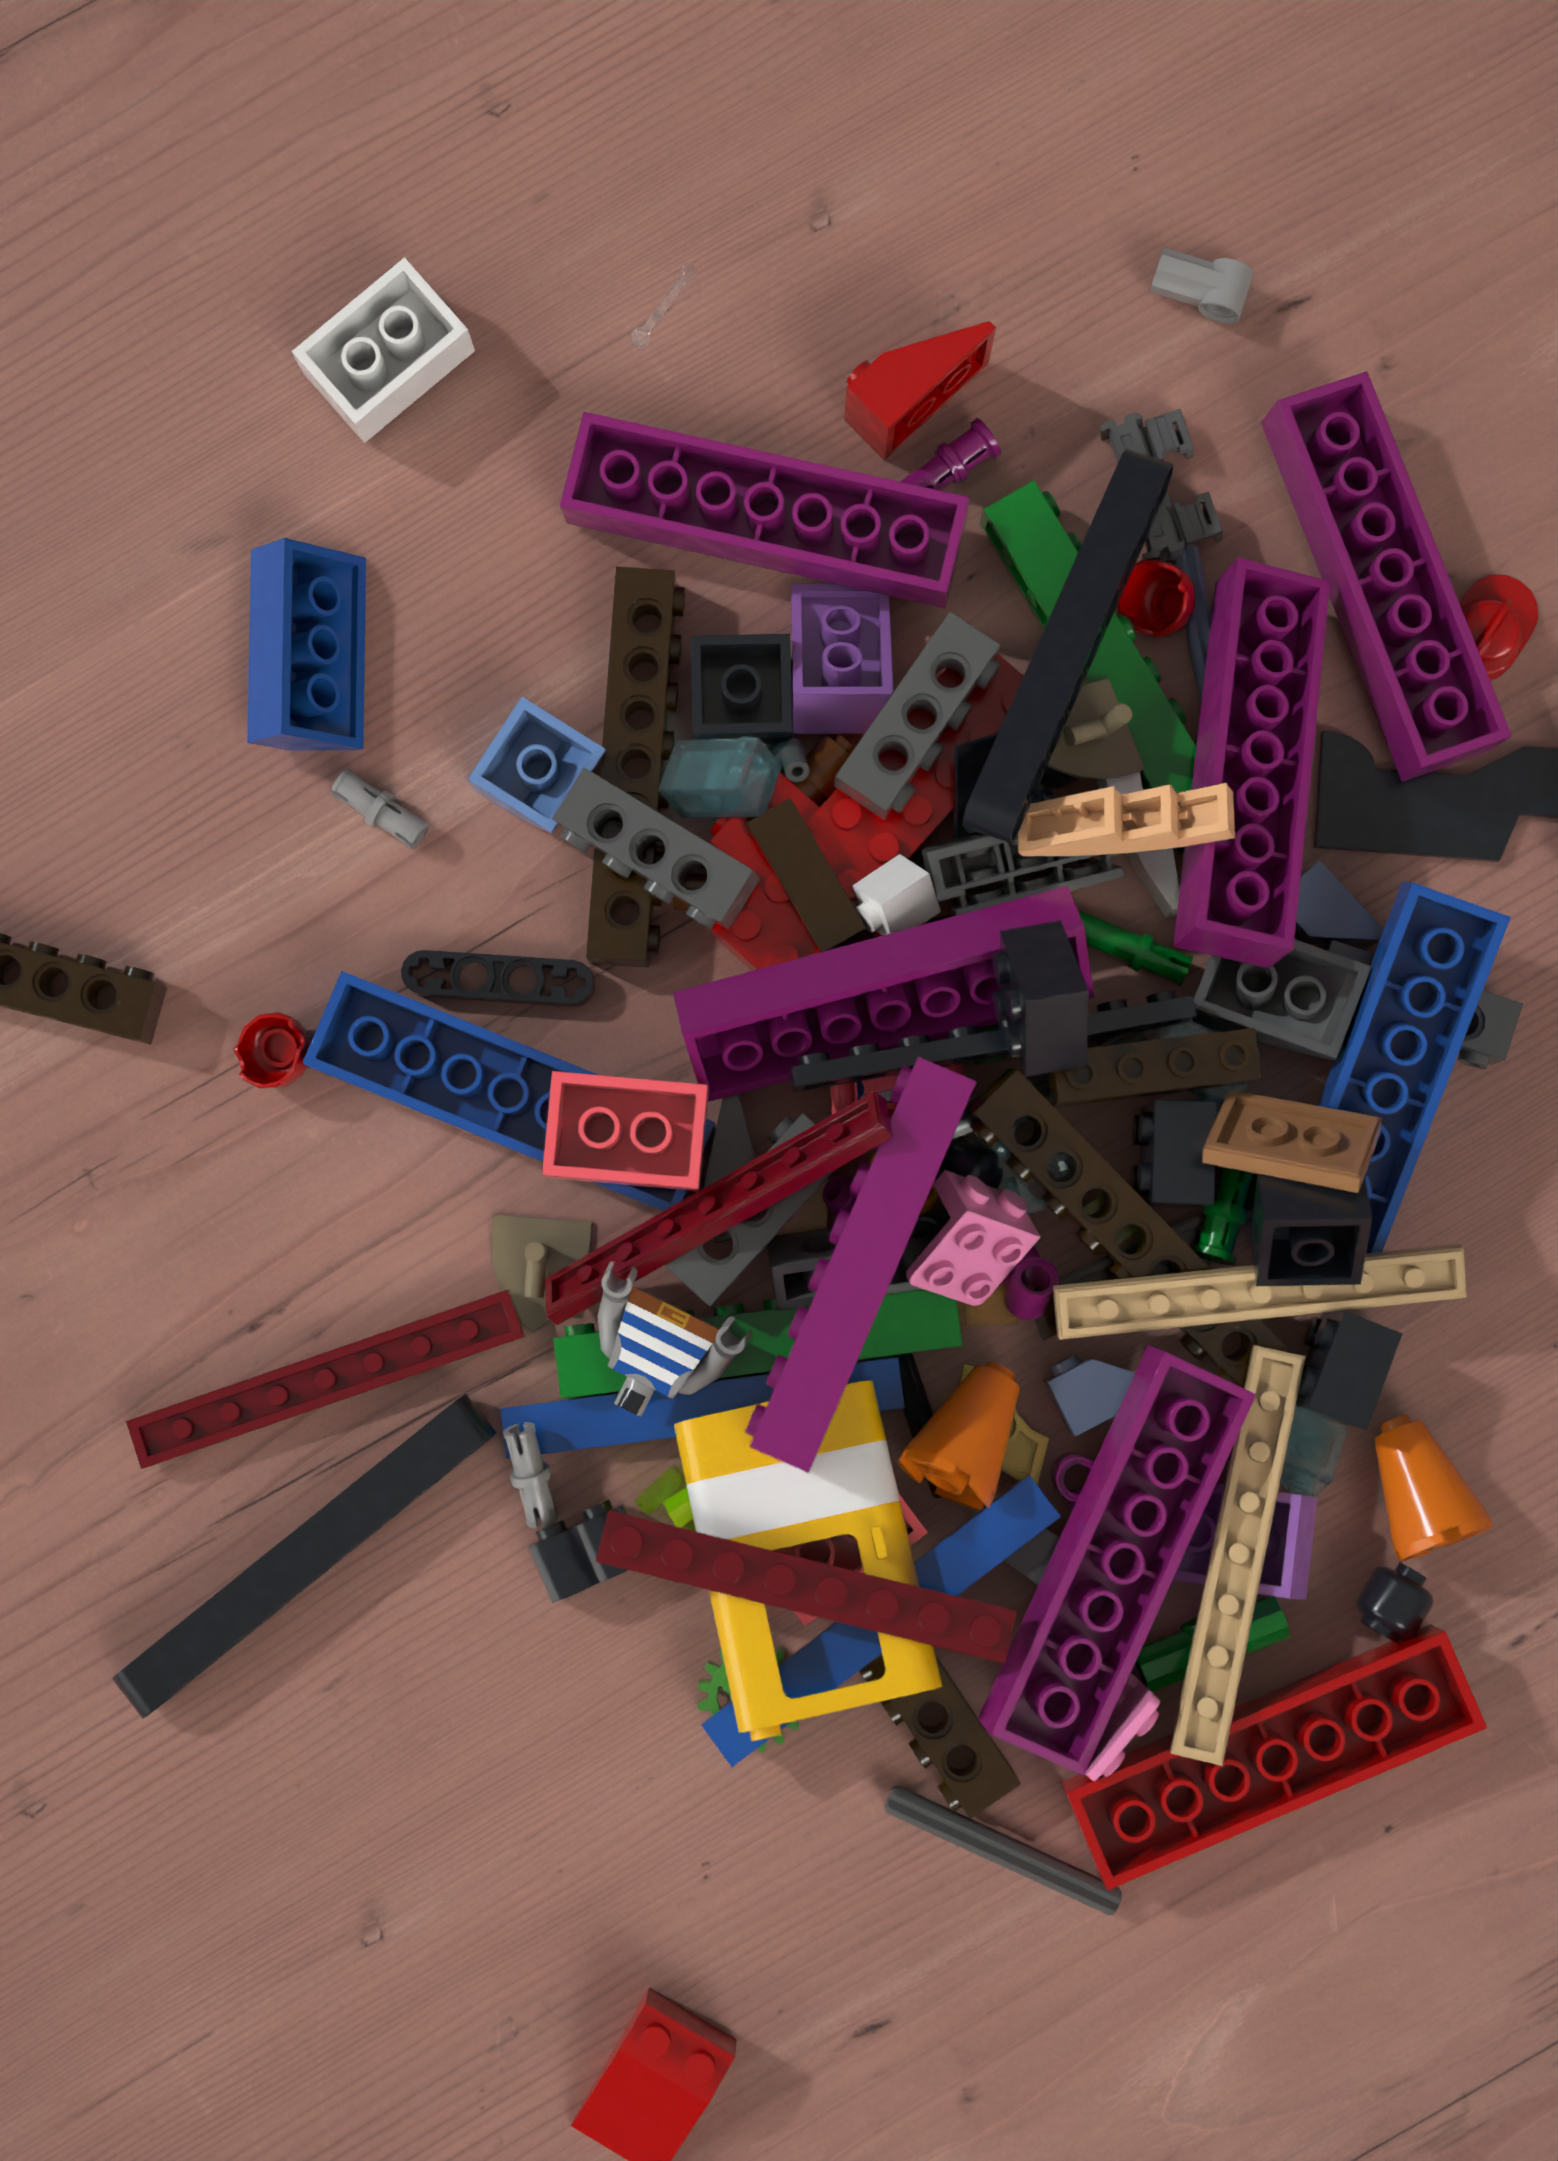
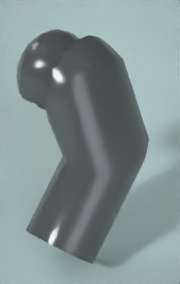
M791 738L773 744L768 748L765 762L767 767L772 769V772L777 769L792 782H800L808 777L810 770L803 743L799 739Z

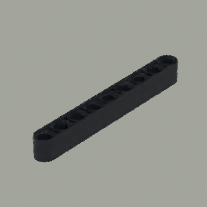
M1125 449L1122 453L970 796L964 813L963 827L1011 844L1016 839L1171 481L1174 464Z
M464 1394L117 1673L112 1680L144 1719L482 1447L497 1432L468 1395Z

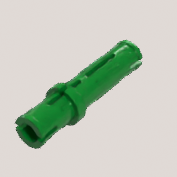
M1077 909L1084 925L1088 946L1130 963L1129 969L1138 972L1142 968L1175 982L1178 986L1182 985L1189 970L1188 967L1192 963L1193 956H1187L1152 941L1154 936L1144 932L1143 936H1140Z

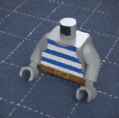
M615 1262L609 1263L602 1278L604 1291L598 1312V1326L601 1351L610 1358L608 1367L627 1376L614 1402L617 1406L635 1415L642 1416L654 1390L672 1399L677 1393L692 1395L720 1378L736 1354L740 1353L753 1336L751 1329L743 1338L736 1337L731 1333L730 1325L735 1320V1317H729L721 1328H718L637 1287H633L637 1277L636 1268L632 1267L628 1279L624 1280L614 1275L613 1267Z

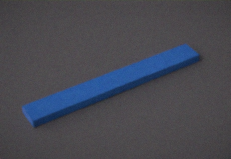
M899 1357L856 1362L847 1384L872 1380L880 1411L905 1408ZM769 1374L715 1380L692 1395L677 1393L673 1399L654 1390L642 1416L635 1415L614 1404L619 1393L501 1408L500 1413L503 1431L514 1424L520 1423V1429L523 1432L525 1431L524 1422L534 1423L541 1454L673 1438L676 1437L674 1428L676 1423L756 1405L757 1403L769 1402L775 1388L766 1384ZM504 1439L506 1459H509L511 1457L506 1439Z
M1028 1475L993 1501L989 1508L985 1507L914 1561L919 1586L958 1596L1061 1516L1032 1477ZM834 1622L778 1665L784 1694L789 1698H799L836 1689L882 1654L878 1633ZM732 1701L701 1724L731 1767L735 1766L771 1738L751 1741L749 1731L739 1733ZM791 1722L780 1724L781 1730Z

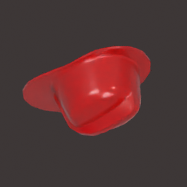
M1489 575L1477 580L1466 591L1459 604L1491 681L1501 677L1513 665L1533 634L1538 621V604L1532 591L1520 580L1508 575Z

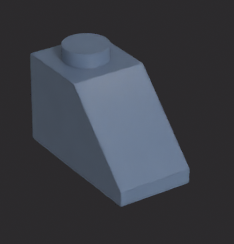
M1320 860L1300 877L1295 927L1296 940L1307 944L1323 945L1331 940H1335L1350 946L1370 947L1380 941L1384 929Z
M1074 1354L1050 1366L1049 1368L1053 1375L1044 1379L1043 1382L1069 1433L1076 1437L1116 1416L1135 1373L1091 1358H1085L1080 1361L1077 1355Z

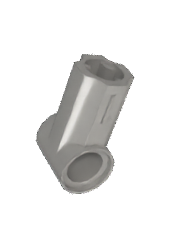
M1164 247L1149 292L1197 306L1201 315L1212 321L1233 324L1240 320L1254 277V271L1245 263L1234 259L1219 258L1210 262Z

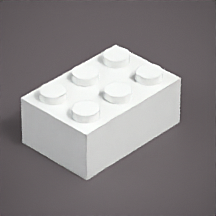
M404 257L292 350V353L302 373L358 437L366 443L470 356L475 349L466 326Z

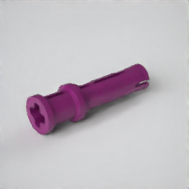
M976 418L970 423L971 428L950 444L943 442L938 445L937 450L934 451L935 457L900 482L939 490L951 481L962 483L968 478L967 472L989 456L995 459L1002 452L989 428L981 419Z

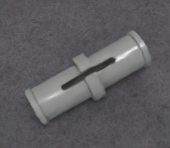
M345 769L331 788L330 794L364 816L366 824L372 828L378 826L387 831L411 850L421 842L428 830L429 823L397 803L392 793L387 790L381 792L362 780L350 769Z
M524 1422L525 1431L521 1432L520 1423L514 1424L503 1431L514 1469L510 1475L512 1485L515 1488H519L527 1526L529 1528H537V1518H540L542 1527H545L558 1519L548 1483L551 1476L548 1463L542 1460L535 1424Z

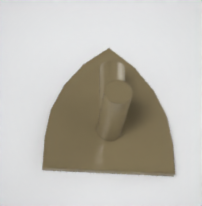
M1109 678L1082 686L1048 767L1076 778L1092 780L1124 777L1145 769L1127 725L1132 718V711L1127 705L1118 703Z
M493 1214L491 1253L496 1280L501 1292L510 1290L519 1319L532 1333L550 1321L546 1317L545 1278L589 1254L592 1222Z

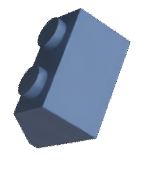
M521 697L467 780L476 793L516 818L553 834L558 826L552 819L583 768L593 772L604 756L606 749L529 700Z

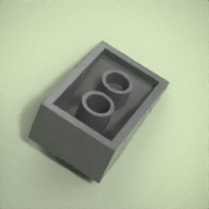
M1295 939L1293 950L1270 968L1211 955L1194 997L1197 1015L1190 1021L1219 1032L1255 1028L1257 1043L1336 1061L1372 966Z

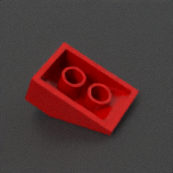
M990 321L884 352L872 363L868 360L863 361L852 371L846 381L849 385L846 389L844 420L885 461L988 365L996 327Z
M648 1988L572 2121L571 2127L628 2161H671L710 2103L735 2059L736 2039L651 1988Z

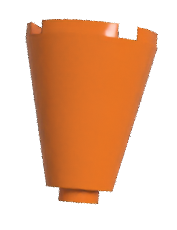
M988 1362L987 1366H975L902 1451L898 1460L901 1469L919 1484L926 1477L937 1486L935 1494L944 1499L975 1510H982L984 1505L989 1508L995 1498L1020 1387L1014 1381V1373L995 1362Z
M1407 1414L1380 1425L1383 1433L1376 1436L1374 1441L1393 1550L1399 1562L1429 1554L1431 1550L1443 1546H1451L1494 1527L1487 1510L1422 1420L1411 1422Z

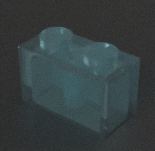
M742 736L739 739L676 740L658 791L682 818L757 817L767 811L782 766L759 738Z

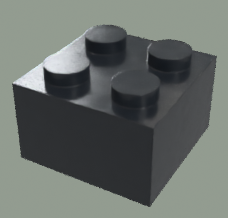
M790 634L691 636L692 735L694 747L773 745L792 738Z
M1062 921L1000 931V953H995L992 956L994 974L998 985H1000V990L993 992V1004L997 1020L999 1022L1006 1021L1008 1025L1005 1028V1036L1011 1058L1019 1057L1026 1077L1087 1066L1089 991Z
M1154 1100L1141 1107L1140 1115H1134L1132 1143L1133 1145H1140L1139 1165H1132L1130 1186L1151 1207L1198 1209L1214 1205L1215 1165L1202 1163L1203 1147L1216 1121L1217 1102Z
M1263 1174L1257 1175L1250 1235L1256 1286L1361 1285L1372 1221L1365 1176L1359 1193Z
M1346 1311L1323 1312L1321 1318L1314 1317L1308 1327L1304 1344L1310 1346L1304 1361L1295 1407L1344 1426L1367 1430L1402 1333Z

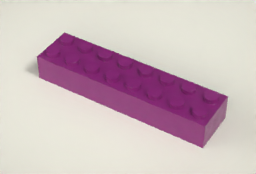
M1366 371L1277 400L1261 424L1322 579L1330 581L1329 598L1401 781L1403 782L1490 752L1512 737L1368 372Z
M583 412L560 508L567 524L945 609L968 517L970 497Z
M1237 558L1215 583L1191 790L1224 783L1228 784L1233 791L1235 838L1185 846L1174 947L1265 968H1270L1293 950L1330 581Z
M1069 887L1057 888L673 992L682 1035L697 1083L708 1085V1102L788 1081L790 1080L789 1072L792 1066L800 1065L799 1058L805 1055L828 1052L831 1060L850 1056L849 1049L860 1045L878 1043L881 1051L900 1047L899 1040L906 1037L927 1034L929 1035L930 1042L949 1037L948 1032L953 1029L966 1026H978L980 1029L998 1024L999 1021L997 1020L993 1004V992L999 991L1000 985H998L995 978L992 956L995 953H1000V931L1061 920L1088 988V999L1094 998L1085 929Z
M920 1057L917 1058L913 1069L906 1066L902 1067L890 1099L891 1102L897 1104L893 1116H889L893 1137L872 1148L877 1153L871 1165L862 1161L849 1194L857 1198L851 1213L841 1209L829 1236V1242L836 1245L830 1261L820 1257L808 1285L809 1290L816 1292L809 1310L799 1306L787 1333L789 1338L795 1340L789 1357L785 1358L778 1355L766 1384L775 1388L767 1407L757 1403L745 1430L746 1434L754 1437L750 1448L809 1473L976 1081Z
M1150 1345L1147 1346L1009 1648L1006 1663L1002 1664L978 1716V1720L992 1736L1084 1776L1257 1394Z

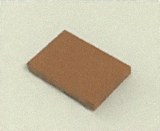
M1229 1090L1203 1147L1202 1163L1359 1193L1381 1133L1382 1118Z

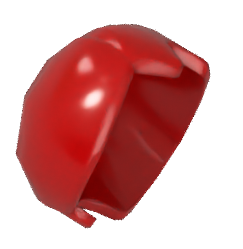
M1142 559L1135 564L1117 609L1119 613L1125 615L1134 624L1137 632L1148 636L1168 637L1184 628L1196 607L1194 584L1187 573L1176 564L1166 561Z
M274 1012L259 1014L243 1027L238 1044L234 1048V1053L241 1067L239 1076L259 1089L286 1087L302 1077L308 1067L302 1063L309 1049L310 1041L301 1023L289 1015Z

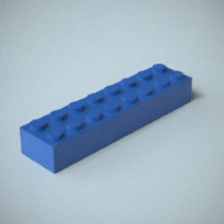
M1402 881L1372 959L1370 965L1372 967L1337 1059L1333 1062L1317 1106L1382 1118L1381 1133L1365 1174L1372 1216L1366 1254L1383 1251L1511 918L1496 911L1407 881Z
M341 971L302 1063L316 1071L542 1163L544 1160L552 1071L598 1075L344 971ZM709 1119L706 1120L703 1157L716 1128L715 1122ZM592 1182L660 1211H665L686 1199L690 1190Z

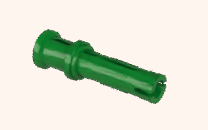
M1223 1167L1214 1197V1205L1203 1207L1202 1212L1206 1215L1199 1243L1192 1245V1250L1200 1258L1219 1264L1235 1265L1237 1257L1233 1254L1240 1226L1247 1224V1210L1243 1207L1253 1172Z

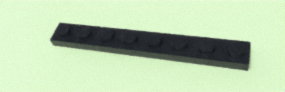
M1164 991L1146 996L1147 1003L1128 1007L1126 999L1101 1003L1097 1005L1098 1012L1088 1014L1087 1041L1186 1024L1197 1015L1193 995L1177 998L1176 991ZM1001 1021L998 1023L999 1030L983 1033L979 1032L978 1026L961 1027L949 1031V1039L930 1042L929 1035L927 1034L906 1037L899 1040L900 1047L881 1051L878 1043L865 1044L850 1048V1056L831 1060L828 1052L805 1055L799 1058L800 1065L792 1066L789 1072L792 1093L899 1075L903 1066L913 1069L918 1057L944 1067L1010 1055L1005 1036V1028L1008 1025L1006 1021Z

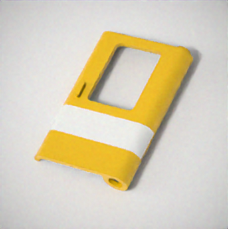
M872 1380L846 1385L809 1473L750 1448L754 1437L746 1434L745 1430L756 1405L697 1417L674 1424L696 1532L772 1551L836 1536L852 1535L858 1543L865 1574L920 1587ZM769 1402L760 1403V1405L767 1407ZM709 1590L739 1733L749 1731L751 1741L781 1735L780 1724L942 1687L932 1645L877 1632L885 1664V1673L882 1678L804 1697L789 1698L784 1694L765 1604Z

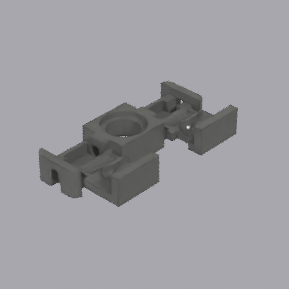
M1181 409L1145 420V427H1143L1142 415L1132 413L1124 417L1125 422L1117 426L1115 420H1111L1102 424L1100 428L1101 441L1110 440L1117 464L1125 449L1163 461L1167 453L1173 451L1176 453L1178 450L1181 455L1185 454L1186 459L1194 457V447ZM1167 490L1144 543L1147 553L1142 554V559L1168 562L1179 558L1185 553V541L1187 545L1211 537L1214 538L1215 542L1222 540V528L1209 491L1196 495L1197 502L1181 507L1178 501L1173 503L1174 508L1171 509V499ZM1161 550H1168L1167 552L1160 554Z

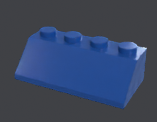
M282 538L251 550L247 743L284 750L363 749L365 557L288 538Z

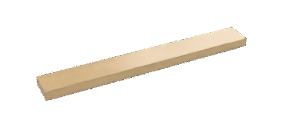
M1459 1244L1367 1253L1361 1285L1256 1286L1254 1265L1053 1286L1056 1328L1059 1340L1467 1298L1464 1247Z
M1256 1345L1252 1348L1244 1389L1257 1395L1231 1450L1170 1747L1171 1754L1223 1766L1305 1356Z

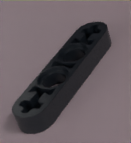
M421 950L410 954L403 962L401 968V976L405 986L416 995L431 998L576 1007L588 1002L595 989L594 977L589 968L582 962L575 960ZM423 961H429V965L433 970L448 972L446 962L454 961L450 973L453 988L451 990L444 989L447 983L444 978H429L427 986L421 987L420 981L412 976L413 969H421ZM469 964H481L487 970L488 978L486 984L478 990L471 991L465 989L460 980L462 970ZM519 967L531 968L537 975L536 986L526 994L514 992L509 984L510 975ZM544 968H553L550 975L552 979L562 980L568 979L569 971H577L579 979L586 981L585 988H578L575 996L569 997L564 987L550 986L552 995L542 996L546 986Z

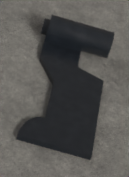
M1322 731L1314 848L1498 862L1501 860L1519 815L1558 818L1557 748L1527 746L1470 774L1456 775L1429 772L1402 782L1397 770L1375 768V762L1371 753L1357 740L1331 731Z

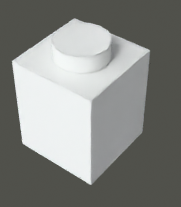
M901 854L852 885L859 904L856 907V912L866 929L871 933L876 931L883 936L917 927L941 912L930 874Z

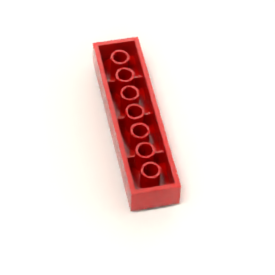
M997 654L995 659L1001 666L987 688L983 690L976 686L967 699V702L973 705L961 726L957 731L948 727L938 741L944 746V749L932 768L927 772L920 767L911 780L910 784L916 787V790L900 813L891 809L885 820H883L839 789H836L805 823L855 910L859 904L852 885L899 854L912 862L920 848H924L954 815V746L998 733L1023 679V675L1001 655ZM946 668L937 678V681L946 688H955L962 684L963 679L956 670ZM915 709L907 715L909 723L917 729H927L935 723L932 714L924 709ZM886 750L878 757L880 764L890 771L900 770L907 764L904 755L897 750ZM769 864L758 875L760 881L730 929L728 930L718 923H715L711 929L712 936L751 971L820 953Z
M1429 1624L1420 1628L1413 1638L1399 1637L1396 1643L1389 1641L1234 1707L1223 1766L1171 1754L1170 1747L1173 1734L1126 1753L1122 1763L1108 1777L1102 1774L1097 1780L1092 1781L1085 1774L1084 1776L1077 1774L1060 1783L1098 1874L1108 1891L1485 1730L1487 1726L1446 1631Z

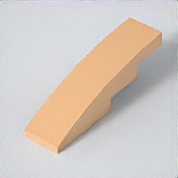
M1227 783L1176 793L1171 785H1165L1121 795L1112 786L1032 803L1018 833V852L1022 856L1120 854L1178 848L1235 838L1233 791Z

